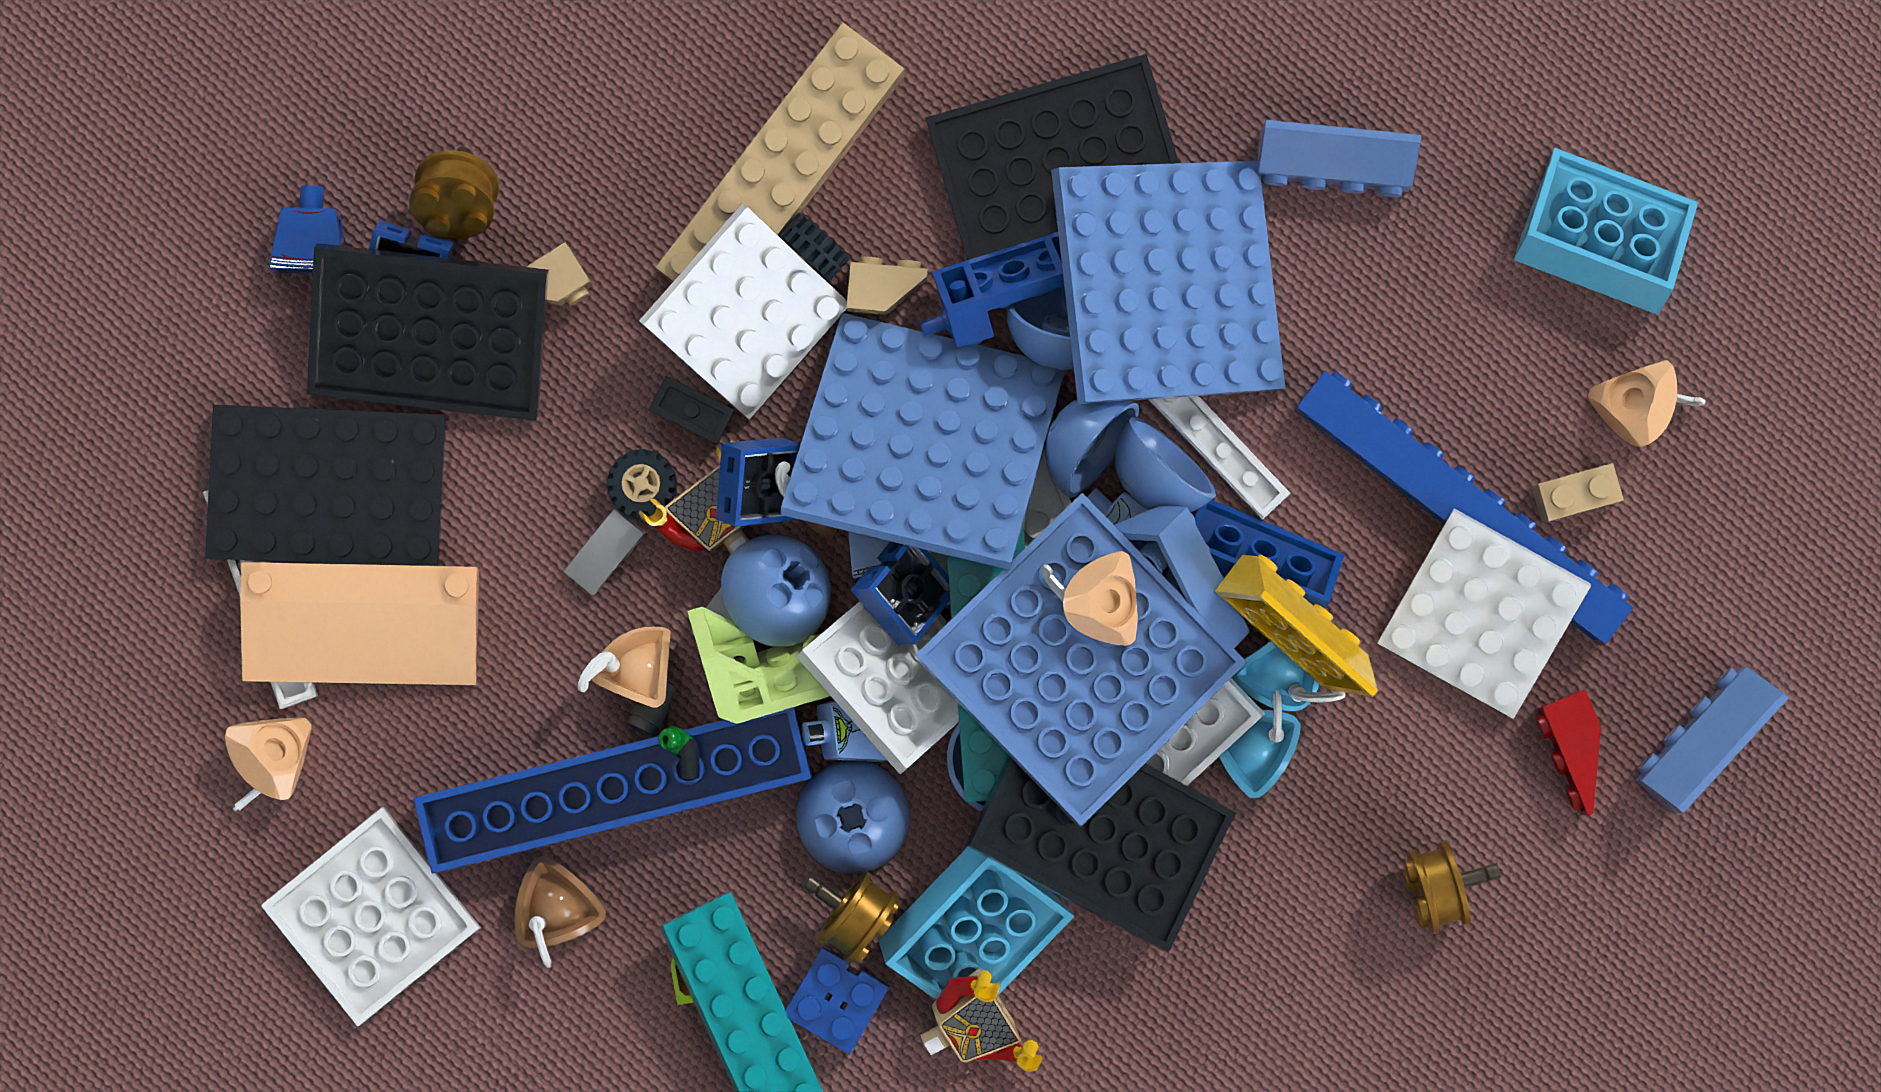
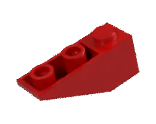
M1579 690L1538 707L1540 716L1536 717L1535 720L1544 739L1550 738L1555 752L1550 755L1556 771L1559 775L1565 773L1570 788L1566 789V794L1573 810L1580 809L1582 815H1591L1594 813L1601 725L1586 690Z

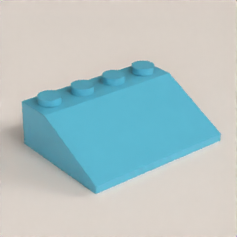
M1554 148L1524 226L1514 260L1658 315L1674 289L1698 202Z
M967 847L885 932L878 942L885 964L934 999L938 998L949 979L967 977L979 968L991 973L990 983L999 982L1001 984L998 992L999 995L1075 915L1051 891Z

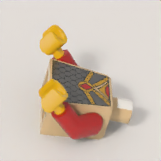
M717 448V449H716V454H717V456H718V458H719V461H720V459H721V452H720L719 448ZM720 465L665 507L656 499H650L656 506V511L653 515L646 516L641 510L639 511L640 517L647 524L655 526L672 544L694 552H700L704 549L713 552L724 544L728 551L732 553L738 546L749 540L742 531L747 525L735 527L716 520Z
M979 968L967 977L949 979L932 1005L938 1026L921 1034L922 1041L928 1052L933 1055L951 1045L961 1062H969L971 1060H1004L1017 1062L1019 1067L1025 1071H1036L1043 1059L1041 1055H1035L1039 1046L1033 1040L1026 1041L1023 1047L1019 1043L1021 1039L1015 1022L998 996L1001 984L999 982L990 983L991 973Z

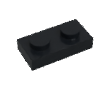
M665 376L648 409L650 412L716 445L720 443L735 413L734 409L668 376Z

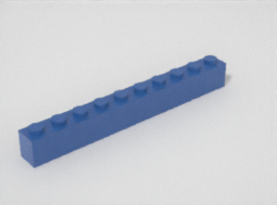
M1327 371L1322 373L1294 411L1443 526L1453 509H1456L1589 582L1591 587L1570 623L1598 645H1605L1634 608L1626 602L1629 596L1623 590L1612 583L1608 587L1595 578L1598 572L1583 560L1575 563L1567 557L1565 553L1568 549L1551 536L1546 540L1534 531L1537 525L1520 512L1514 516L1503 507L1506 501L1490 489H1487L1484 493L1473 484L1475 477L1461 466L1457 465L1453 469L1442 460L1445 456L1443 452L1429 442H1426L1424 445L1420 444L1411 437L1414 431L1398 418H1395L1392 422L1380 412L1383 410V407L1370 396L1365 394L1361 398L1351 391L1350 388L1353 384L1337 371H1334L1332 375Z

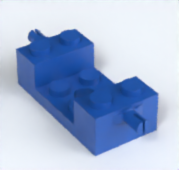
M1058 232L932 271L942 305L941 315L920 321L924 337L947 330V332L953 335L957 348L966 345H977L985 339L994 337L987 312L989 310L1007 308L1015 302L1030 297H1041L1056 289H1059L1067 308Z

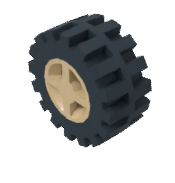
M800 213L778 235L827 281H830L850 259L828 235Z
M646 449L628 451L623 456H619L615 460L614 465L611 466L607 479L608 494L616 508L627 516L642 519L639 515L640 510L646 516H651L655 513L656 506L650 499H656L665 507L676 496L677 478L674 469L663 456L654 451Z

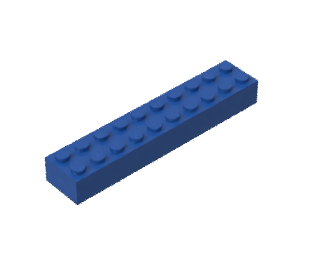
M792 707L738 724L722 720L684 730L697 741L699 746V778L680 779V759L668 749H663L659 744L658 737L415 797L413 798L431 873L812 779L805 745L801 738V729L796 709Z

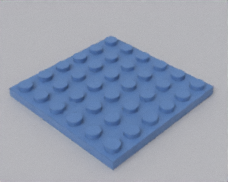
M1258 161L1059 167L1051 170L1078 404L1286 389L1261 176L1257 174Z
M842 313L782 502L781 515L1010 570L1065 370L1042 366L1027 356L981 345H966L957 348L954 339L934 334L924 337L921 331Z
M1083 493L1013 559L1010 570L1003 569L913 656L1078 827H1081L1247 663ZM1124 551L1129 554L1136 589L1138 616L1136 640L1128 646L1115 645L1090 638L1076 630L1066 619L1063 602L1045 581L1041 567L1045 564L1049 565L1053 570L1052 575L1066 589L1074 575L1090 562L1115 552Z

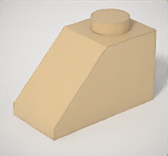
M566 242L527 266L549 270L547 303L562 306L568 302L569 306H573L589 295L587 289L593 286Z

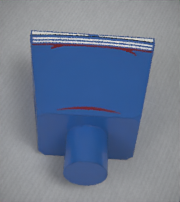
M301 186L300 208H281L269 262V268L275 273L313 274L314 247L317 243L345 246L341 213L336 209L323 208V187Z

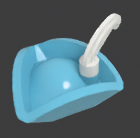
M1271 641L1244 659L1247 663L1231 677L1249 696L1274 708L1273 694H1275V690H1279L1282 700V711H1298L1307 707L1311 702H1332L1345 698V692H1317L1319 683Z
M1275 690V694H1273L1274 711L1262 710L1265 714L1219 756L1231 778L1250 798L1263 796L1278 781L1288 766L1299 740L1300 723L1295 716L1282 712V700L1279 690Z

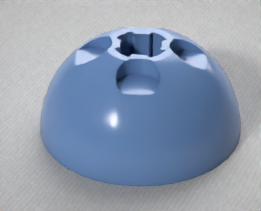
M1059 289L1052 290L1047 295L1041 297H1030L1015 302L1007 307V323L1010 334L1018 348L1028 358L1042 366L1061 370L1074 369L1068 313Z
M1076 399L1060 411L1047 434L1045 458L1053 481L1066 496L1073 498L1084 492L1115 459L1116 444L1121 430L1131 417L1138 418L1139 405L1129 400L1078 404Z
M1131 417L1127 421L1117 440L1115 465L1123 488L1137 503L1147 509H1152L1159 505L1187 507L1189 512L1203 507L1216 496V491L1205 473L1169 437L1140 418Z
M770 534L746 541L731 553L724 565L721 577L722 597L730 617L746 635L765 645L788 647L805 641L821 626L830 607L831 581L825 564L811 547L790 536Z
M842 760L825 766L816 772L812 779H809L802 789L797 802L796 827L804 848L819 864L835 872L862 874L865 871L870 872L882 867L898 853L909 831L910 808L902 786L887 770L871 762Z

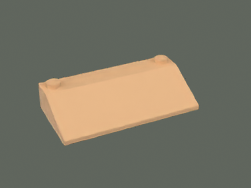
M241 562L242 681L476 685L479 569L477 567Z

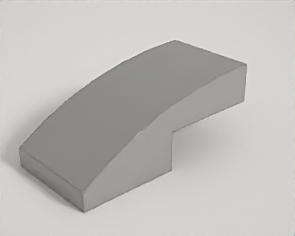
M615 508L564 570V573L594 596L600 591L619 564L627 558L646 531Z

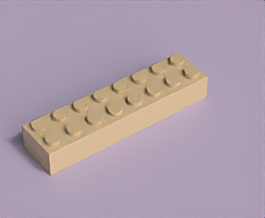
M842 23L656 266L657 271L673 283L741 204L748 207L775 234L779 235L798 213L803 211L905 77L904 68L845 23Z

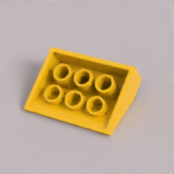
M1261 554L1258 556L1242 555L1216 588L1215 592L1324 689L1373 697L1378 689L1369 656L1358 646L1361 641L1350 631L1344 628L1340 630L1331 622L1333 616L1325 608L1318 604L1312 605L1303 597L1306 592L1292 580L1287 579L1285 581L1276 573L1278 567L1270 559Z

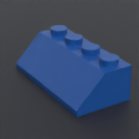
M1211 500L1195 511V524L1203 540L1210 548L1211 555L1224 578L1242 555L1258 556L1261 554L1278 567L1276 573L1285 581L1287 579L1292 580L1306 592L1303 597L1309 603L1327 608L1345 554L1214 500Z

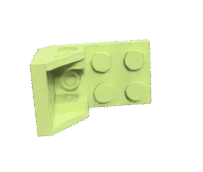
M704 607L687 611L718 717L738 724L830 696L796 657L821 634L811 635L805 641L793 646L772 647L756 652L753 639L746 635L733 621Z

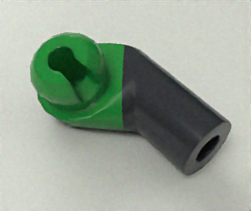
M672 726L663 729L658 737L659 744L663 749H668L680 759V779L699 778V746L697 741L681 728Z

